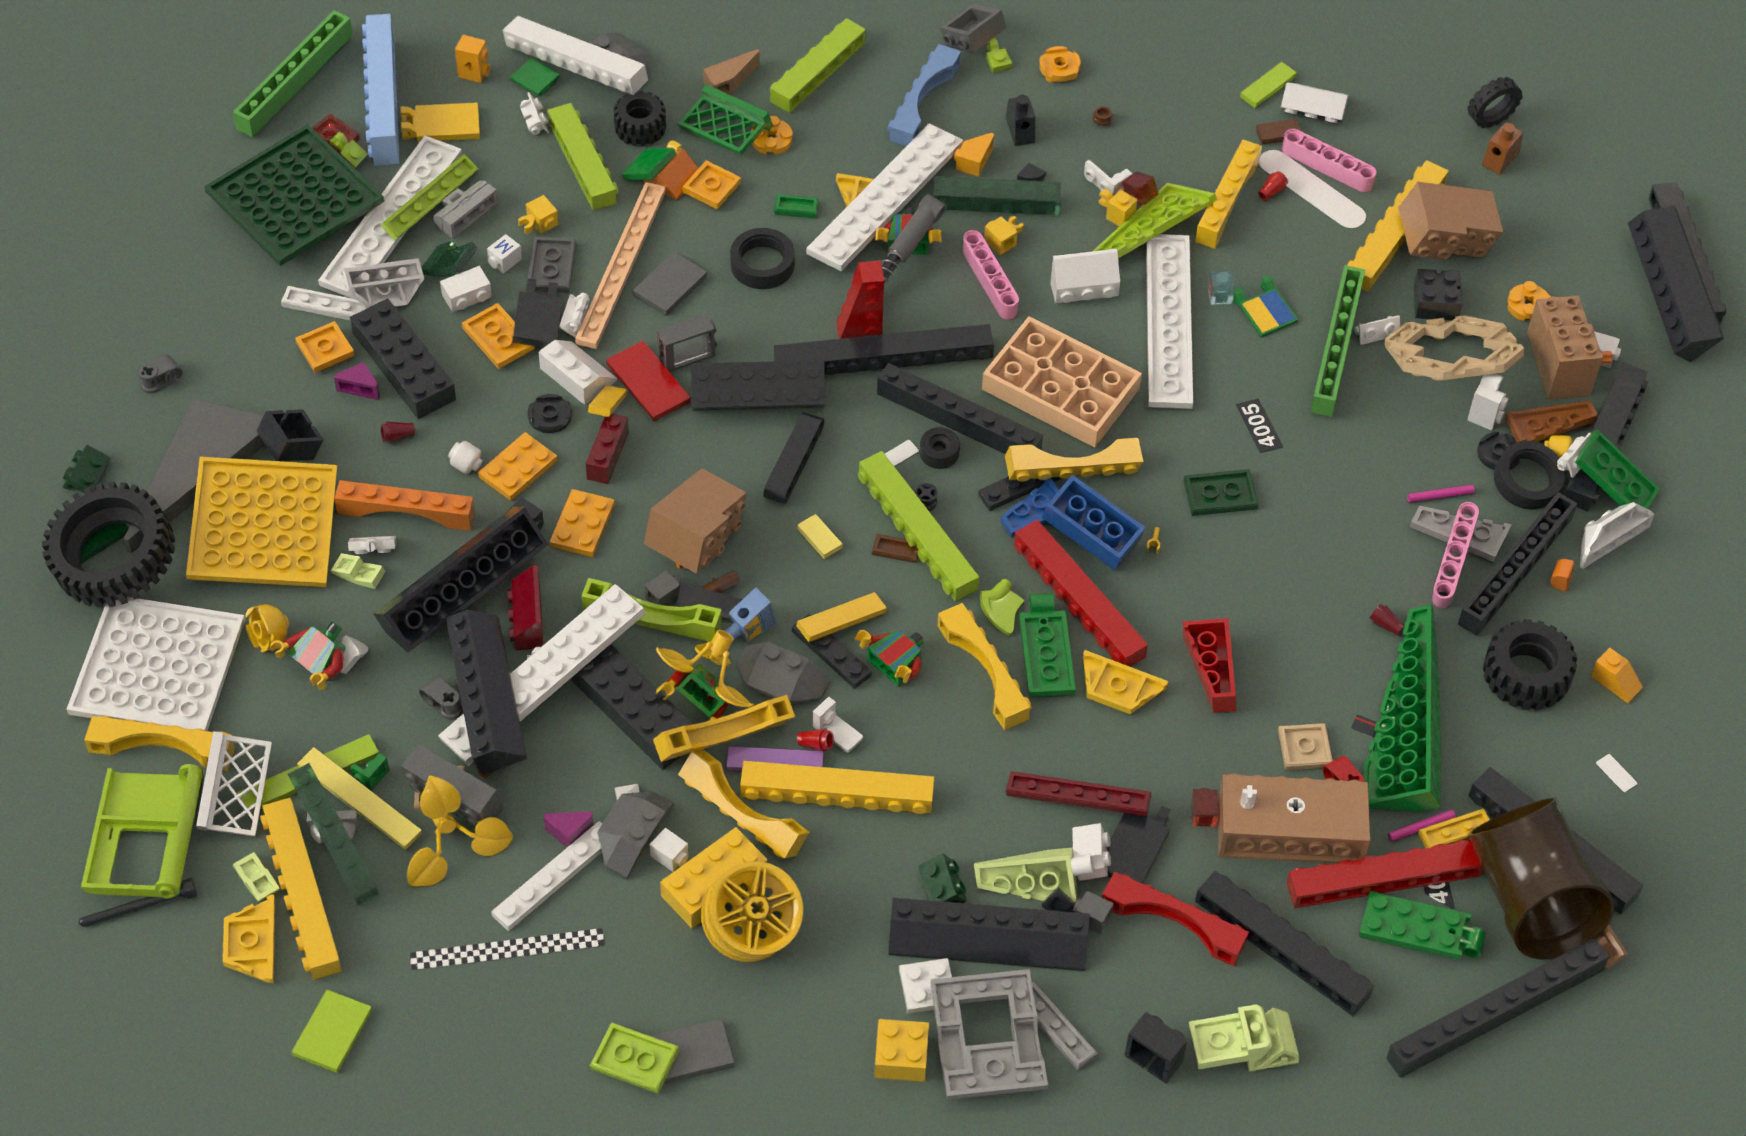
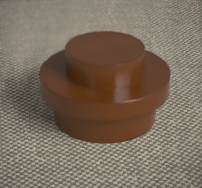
M1106 106L1098 107L1093 113V121L1098 125H1109L1113 121L1111 109Z

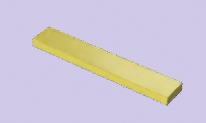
M313 747L297 763L298 768L351 809L356 810V813L404 850L422 834L420 828Z

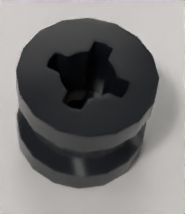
M929 483L920 484L916 488L915 494L927 510L932 511L937 505V489Z

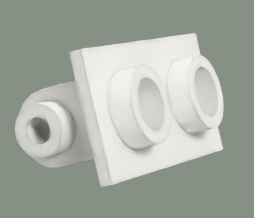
M528 92L529 99L521 102L520 109L524 118L527 119L525 121L529 132L537 135L541 130L545 129L549 133L547 127L549 121L546 115L541 112L543 106L538 98L534 99Z
M581 293L577 297L570 294L559 325L560 329L575 338L589 306L590 300L586 293Z
M1388 316L1386 319L1357 324L1354 327V332L1356 335H1359L1360 345L1385 339L1400 327V316Z
M1588 433L1586 437L1581 436L1574 440L1568 448V453L1565 452L1558 459L1557 468L1559 470H1569L1572 478L1581 468L1575 463V460L1591 436V433Z

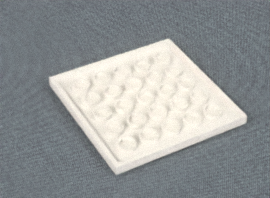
M127 597L128 603L123 605L119 600H116V606L109 607L106 603L66 709L68 715L92 718V716H108L112 719H131L141 723L154 722L158 725H176L186 729L199 728L208 731L245 623L244 615L138 598L134 600L131 597Z

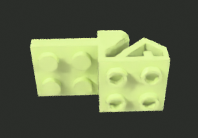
M1256 1004L1238 1007V1013L1189 1022L1199 1069L1247 1061L1249 1071L1299 1063V1054L1288 1012L1272 1008L1264 1013L1263 1007Z

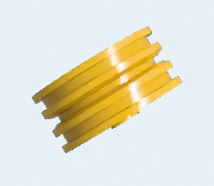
M760 861L741 863L728 870L710 886L704 896L701 907L702 926L710 943L724 956L740 962L764 960L784 948L797 934L803 918L802 897L792 878L777 866ZM740 884L747 886V892L739 887ZM765 888L771 889L772 894L770 897H765ZM726 903L732 905L731 912L725 910ZM754 905L758 908L756 914L751 911ZM774 911L780 912V919L773 914ZM735 926L742 930L740 935L734 932ZM760 930L766 933V938H759Z

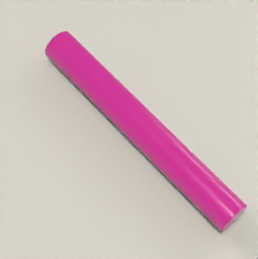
M1472 484L1407 494V499L1411 503L1474 493L1475 489Z
M1451 809L1389 832L1388 838L1390 842L1417 833L1420 829L1456 818L1455 812Z

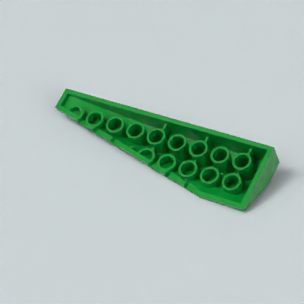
M1432 604L1412 608L1407 616L1403 630V642L1399 644L1397 650L1399 653L1398 659L1392 667L1393 676L1388 681L1380 708L1381 717L1375 725L1374 731L1376 734L1374 741L1370 742L1368 749L1370 752L1369 758L1365 760L1363 766L1364 782H1368L1370 809L1421 812L1441 808L1440 691Z

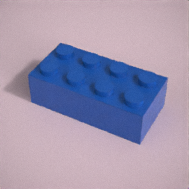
M1074 475L1067 480L1046 505L1042 516L1045 521L1113 570L1117 569L1141 540L1146 528Z

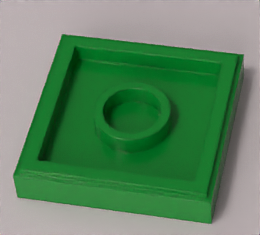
M646 148L621 175L624 180H653L677 153L674 148Z

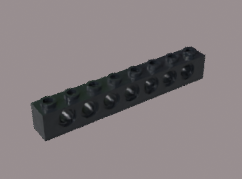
M1559 492L1553 497L1462 608L1458 625L1476 636L1479 635L1570 523L1577 506L1576 502Z

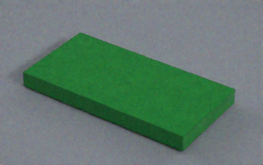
M1598 429L1592 432L1575 460V463L1620 506L1634 502L1649 509L1660 490L1651 479Z

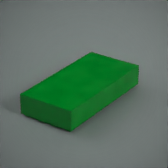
M777 194L774 215L816 219L819 198Z

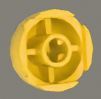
M263 604L247 610L245 618L249 617L250 624L246 625V631L255 648L260 646L262 649L260 652H266L271 650L270 645L273 641L279 640L284 642L288 633L289 620L277 607Z

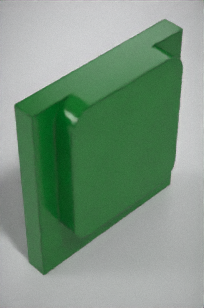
M532 58L510 76V80L537 96L544 95L555 85V81L559 78L558 73Z

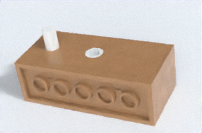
M1234 773L1222 776L1218 796V857L1334 864L1340 863L1343 860L1354 861L1366 857L1370 843L1368 782H1360L1358 780L1336 781L1335 779L1317 780L1308 777L1299 779L1287 778L1285 776H1242Z

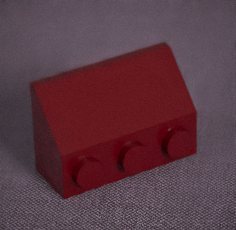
M533 565L512 579V589L508 590V603H513V608L508 609L509 622H514V627L509 628L510 642L515 641L516 650L534 649L544 645L538 565Z

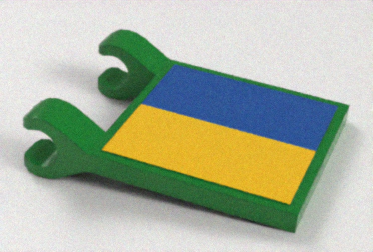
M1270 275L1262 277L1263 282H1261L1260 286L1265 291L1264 293L1247 300L1243 290L1239 287L1233 290L1234 294L1231 296L1233 302L1239 305L1260 337L1298 322V318L1276 289Z

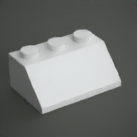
M1287 82L1281 107H1284L1285 112L1297 114V111L1306 112L1305 116L1317 119V116L1321 115L1326 117L1325 121L1337 123L1338 119L1343 120L1349 95Z
M1117 249L1053 256L1050 284L1055 303H1069L1072 301L1119 296L1120 275Z
M554 340L539 351L540 369L584 405L594 399L605 385L611 386L617 381L613 374L572 341Z

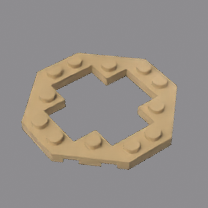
M1465 315L1455 316L1453 321L1444 322V318L1426 320V324L1407 322L1385 338V348L1404 372L1412 373L1414 376L1431 377L1436 381L1503 373L1524 356V347L1516 343L1517 339L1511 332L1506 331V326L1503 323ZM1453 331H1456L1466 336L1475 335L1484 339V348L1492 349L1494 352L1485 360L1463 356L1452 364L1422 357L1424 355V347L1412 344L1424 335L1433 336L1434 339L1440 340L1445 339Z

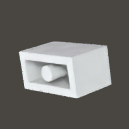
M480 266L440 281L442 296L452 313L492 297L490 282Z

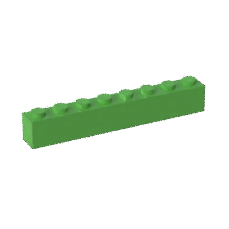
M333 10L233 111L236 129L254 137L353 36L351 19Z
M1344 265L1315 388L1311 413L1329 417L1333 415L1365 269Z

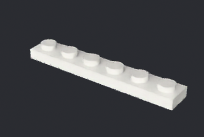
M598 821L492 910V917L506 930L510 931L602 853L597 834L602 823Z

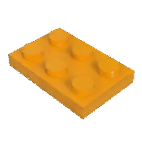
M499 303L462 322V329L498 369L535 349V346L512 342L515 321Z
M524 432L478 472V476L501 495L512 501L558 461L556 454Z
M572 489L550 539V547L594 557L614 509L615 499Z

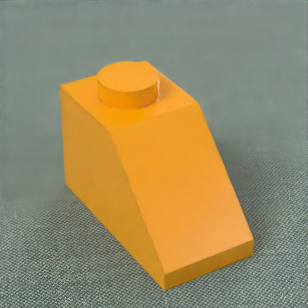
M989 133L964 141L961 148H957L954 154L956 170L979 177L994 148L995 134Z
M1609 648L1596 661L1591 677L1628 704L1642 690L1643 686L1630 662L1613 649Z

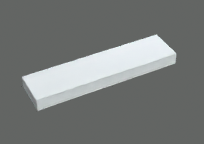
M291 286L287 287L281 301L282 307L345 320H350V316L366 309L356 299Z

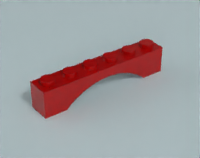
M1114 872L1102 894L1103 899L1114 903L1112 912L1121 916L1151 914L1174 920L1187 927L1204 943L1212 957L1235 967L1246 945L1249 932L1241 926L1232 925L1217 915L1201 911L1195 905L1181 902L1173 895L1161 893L1148 884H1141L1126 874Z

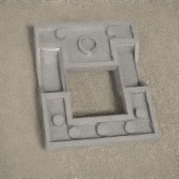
M1030 969L930 980L937 1027L936 1034L947 1100L1048 1089L1045 1062L1041 1054L1038 1037L1037 1013ZM1008 999L1013 1041L966 1046L959 1004Z

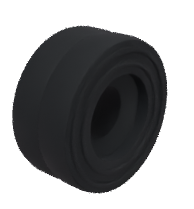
M935 427L927 430L922 435L920 440V457L926 465L935 469H944L952 466L957 461L960 453V441L955 432L948 428ZM943 445L946 449L944 451H936L934 446Z

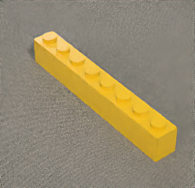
M1427 160L1422 167H1417L1413 179L1407 181L1404 192L1397 195L1393 207H1388L1385 218L1378 221L1375 232L1370 233L1364 247L1360 246L1357 250L1354 261L1350 260L1347 266L1365 269L1361 289L1369 292L1406 240L1398 209L1400 204L1417 182L1445 185L1449 170Z
M743 761L740 793L742 798L749 800L765 799L773 802L789 801L797 804L813 803L820 806L836 805L844 808L860 807L868 810L883 809L892 812L907 811L924 814L931 813L934 777Z
M291 797L263 805L265 815L260 816L264 830L269 829L270 835L266 836L269 849H275L276 855L272 856L275 869H281L282 875L278 876L281 890L286 889L288 895L283 896L287 911L293 910L294 916H290L293 931L298 930L300 934L299 937H295L299 952L305 951L306 957L302 958L305 973L310 971L312 979L316 980L342 972Z

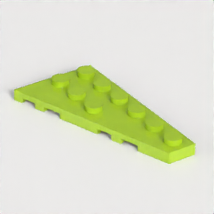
M1166 183L1093 251L1117 249L1118 258L1212 204L1217 200L1216 194Z

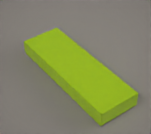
M1280 62L1243 90L1240 98L1256 108L1283 88L1287 82L1295 79L1297 72L1283 62Z

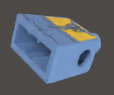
M754 588L730 611L729 616L732 624L724 631L732 635L734 640L741 635L747 642L751 641L777 623L771 602L757 588Z

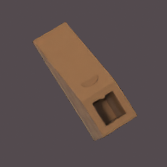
M759 49L703 69L704 85H709L726 94L733 93L760 65Z

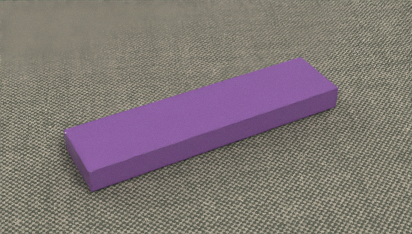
M728 746L727 771L742 772L743 761L822 767L823 752Z

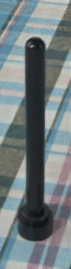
M193 879L182 880L180 892L177 896L172 898L151 896L81 917L79 925L82 927L92 925L180 896L182 898L187 897V899L197 897Z

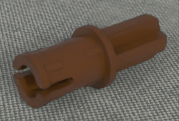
M733 570L717 579L712 578V582L700 588L723 594L724 590L739 583L740 578L737 572Z

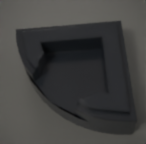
M1028 163L1017 175V180L1024 183L1035 180L1038 182L1046 177V172Z
M1057 887L1040 906L1050 911H1067L1074 907L1075 902Z

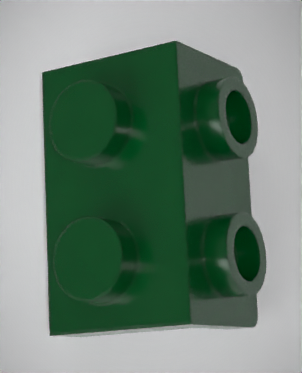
M88 444L82 451L78 449L71 460L74 462L73 467H68L62 477L65 480L62 487L67 489L71 485L84 492L85 488L90 487L94 491L111 457Z
M942 853L918 866L929 901L953 902L957 900L960 903L967 901L964 894L966 887L959 878L958 872L960 869L954 859Z

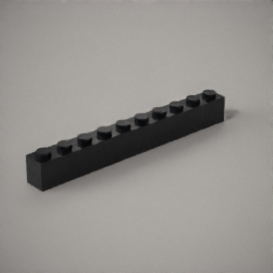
M990 324L774 345V361L824 360V374L834 375L837 373H855L857 371L884 369L888 363L900 368L976 359L984 360L993 358L994 341Z
M1593 938L1391 1044L1386 1059L1398 1076L1402 1078L1604 971L1609 955L1599 942Z

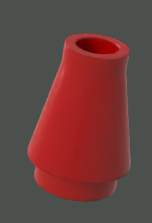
M1280 171L1271 173L1261 190L1258 191L1259 197L1267 201L1272 196L1286 189L1288 184L1287 177Z
M826 728L799 732L797 735V744L799 746L809 747L822 752L833 747L834 735L832 731H828Z

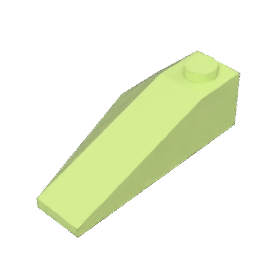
M1073 847L1051 849L974 863L977 888L1003 894H1014L1025 899L1032 898L1044 901L1059 887L1076 902L1077 879L1073 874L1071 866Z

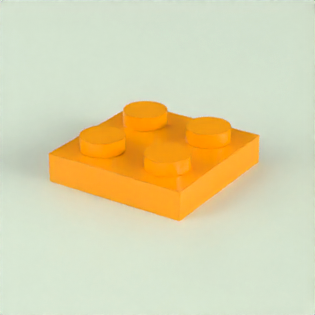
M706 160L683 185V193L718 210L741 184V177Z
M335 321L295 338L297 346L314 373L355 356L354 350Z

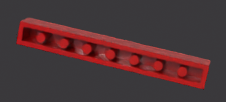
M1038 520L1015 532L1014 547L1016 551L1027 559L1029 566L1033 570L1036 569L1041 575L1043 582L1046 585H1050L1056 597L1060 601H1064L1070 613L1074 617L1077 616L1082 622L1084 629L1087 632H1091L1096 638L1098 645L1101 648H1105L1113 661L1131 667L1146 658L1148 644Z
M1460 840L1454 844H1437L1424 849L1413 848L1407 852H1390L1383 856H1367L1354 861L1343 860L1340 863L1320 864L1307 869L1296 868L1293 871H1289L1286 884L1295 909L1370 895V891L1382 894L1481 877L1483 868L1474 850L1472 840Z

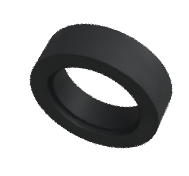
M750 229L740 234L731 246L732 273L745 286L755 289L775 288L785 283L794 271L795 250L793 243L785 234L775 229ZM770 247L777 250L782 255L783 260L775 268L756 270L748 267L743 262L742 257L752 248Z
M1521 441L1512 444L1503 452L1494 469V481L1500 494L1511 504L1524 509H1539L1547 506L1560 491L1565 480V470L1561 471L1557 468L1559 457L1549 447L1538 442ZM1519 459H1529L1537 462L1547 472L1549 486L1541 491L1523 489L1512 479L1510 464Z

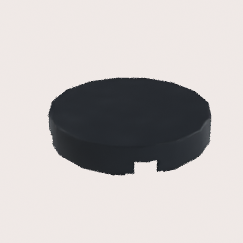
M546 394L537 397L536 401L531 402L527 412L530 425L542 433L560 432L569 425L572 419L570 403L556 394Z
M1492 432L1481 438L1477 453L1482 464L1494 470L1503 452L1512 444L1517 443L1514 436L1508 433L1504 435L1499 434V432ZM1521 459L1512 462L1510 470L1514 469Z

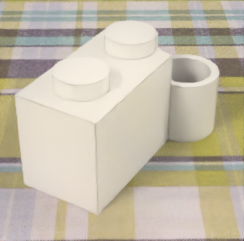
M1498 374L1483 375L1473 397L1468 421L1491 431L1496 423L1500 424L1505 413L1502 410L1505 409L1509 399L1506 398V393L1498 391L1503 381V376Z
M1101 823L1073 828V857H1071V866L1074 876H1078L1079 881L1108 876L1107 866H1111L1110 854L1107 851V847L1110 846V837L1108 832H1104Z

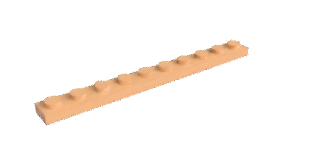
M645 182L575 338L577 345L597 349L666 193L665 186Z

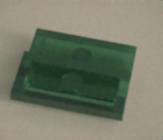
M453 240L438 245L422 265L423 275L435 277L457 275L478 248L473 242L457 247Z

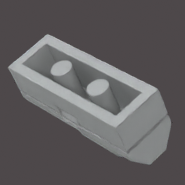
M478 181L465 192L457 188L442 200V204L445 207L433 216L434 222L442 232L453 239L498 204L497 189L487 184L486 181Z

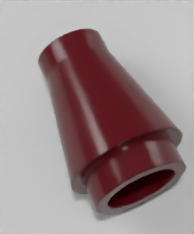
M386 421V424H381L383 442L392 443L415 435L413 422Z
M1381 603L1369 617L1373 624L1394 633L1396 636L1405 626L1387 605L1383 606Z

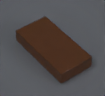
M1297 119L1257 124L1256 126L1261 145L1282 142L1285 132L1290 129L1301 131Z
M877 534L872 555L916 563L918 548L916 546L910 547L906 539Z

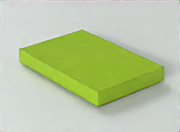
M326 990L294 1046L292 1056L338 1073L368 1020L372 1007Z
M611 1022L590 1064L591 1070L659 1094L680 1049L679 1046Z

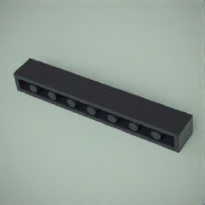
M1677 182L1653 184L1648 198L1652 209L1669 206L1676 207L1720 325L1723 316L1726 315V306L1721 301L1719 287L1715 285L1713 271L1709 269L1707 255L1703 253L1701 239L1697 237L1695 223L1691 221L1689 207L1685 205L1684 193L1680 190Z
M890 363L887 364L877 378L878 395L1001 453L1006 454L1009 446L1033 445L1042 450V434Z
M1622 363L1593 428V431L1598 429L1619 450L1621 444L1618 443L1619 439L1624 441L1628 428L1625 426L1626 424L1631 425L1635 412H1632L1633 408L1638 409L1642 399L1639 394L1640 392L1645 393L1649 381L1645 380L1648 371L1626 363ZM1580 469L1571 478L1564 496L1576 502L1577 508L1588 512L1591 504L1596 505L1600 495V492L1597 490L1600 486Z
M1491 767L1472 784L1469 792V797L1472 801L1487 810L1493 818L1535 802ZM1571 829L1590 869L1601 877L1613 898L1614 910L1621 915L1639 897L1643 884Z
M1214 871L1197 890L1195 899L1197 904L1211 914L1219 916L1222 920L1244 928V930L1249 932L1248 941L1352 1017L1371 997L1374 985L1367 977L1359 975L1345 961L1338 960L1331 955L1327 948L1313 942L1306 933L1300 932L1291 926L1287 919L1273 913L1266 904L1255 900L1248 891L1237 887L1227 876Z

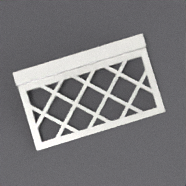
M213 731L196 824L197 830L256 836L272 742L223 735L221 732ZM227 743H238L243 751L231 758L226 751ZM255 746L266 747L265 755L258 761H255L248 752ZM246 753L253 764L241 771L234 761ZM225 755H226V757H227L229 760L224 763V759H225ZM263 762L262 769L258 765ZM232 763L239 774L227 781L222 775L223 768ZM256 767L261 777L260 780L251 785L244 774ZM242 777L249 787L237 795L230 784ZM221 779L225 783L222 786H220ZM259 785L257 793L254 788ZM228 787L235 797L223 805L218 799V793ZM252 790L257 800L255 804L247 809L240 798ZM237 800L245 811L232 818L226 807ZM218 803L220 805V808L215 810L216 804ZM255 808L254 817H253V815L250 813V811ZM223 810L230 821L223 826L213 825L214 816ZM248 814L253 821L251 830L241 829L236 821ZM231 824H234V826H235L236 828H232V827H229V826H230Z

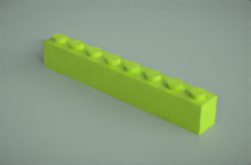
M883 451L860 461L859 480L862 484L867 485L871 496L880 502L884 513L890 515L896 529L903 532L909 546H916L918 548L919 559L929 566L932 576L935 579L938 578L944 592L947 595H951L954 601H957L977 591L979 588L978 574Z

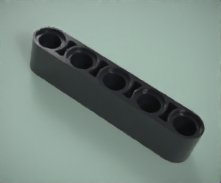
M805 412L801 413L765 485L763 497L783 504L787 503L824 427V418Z

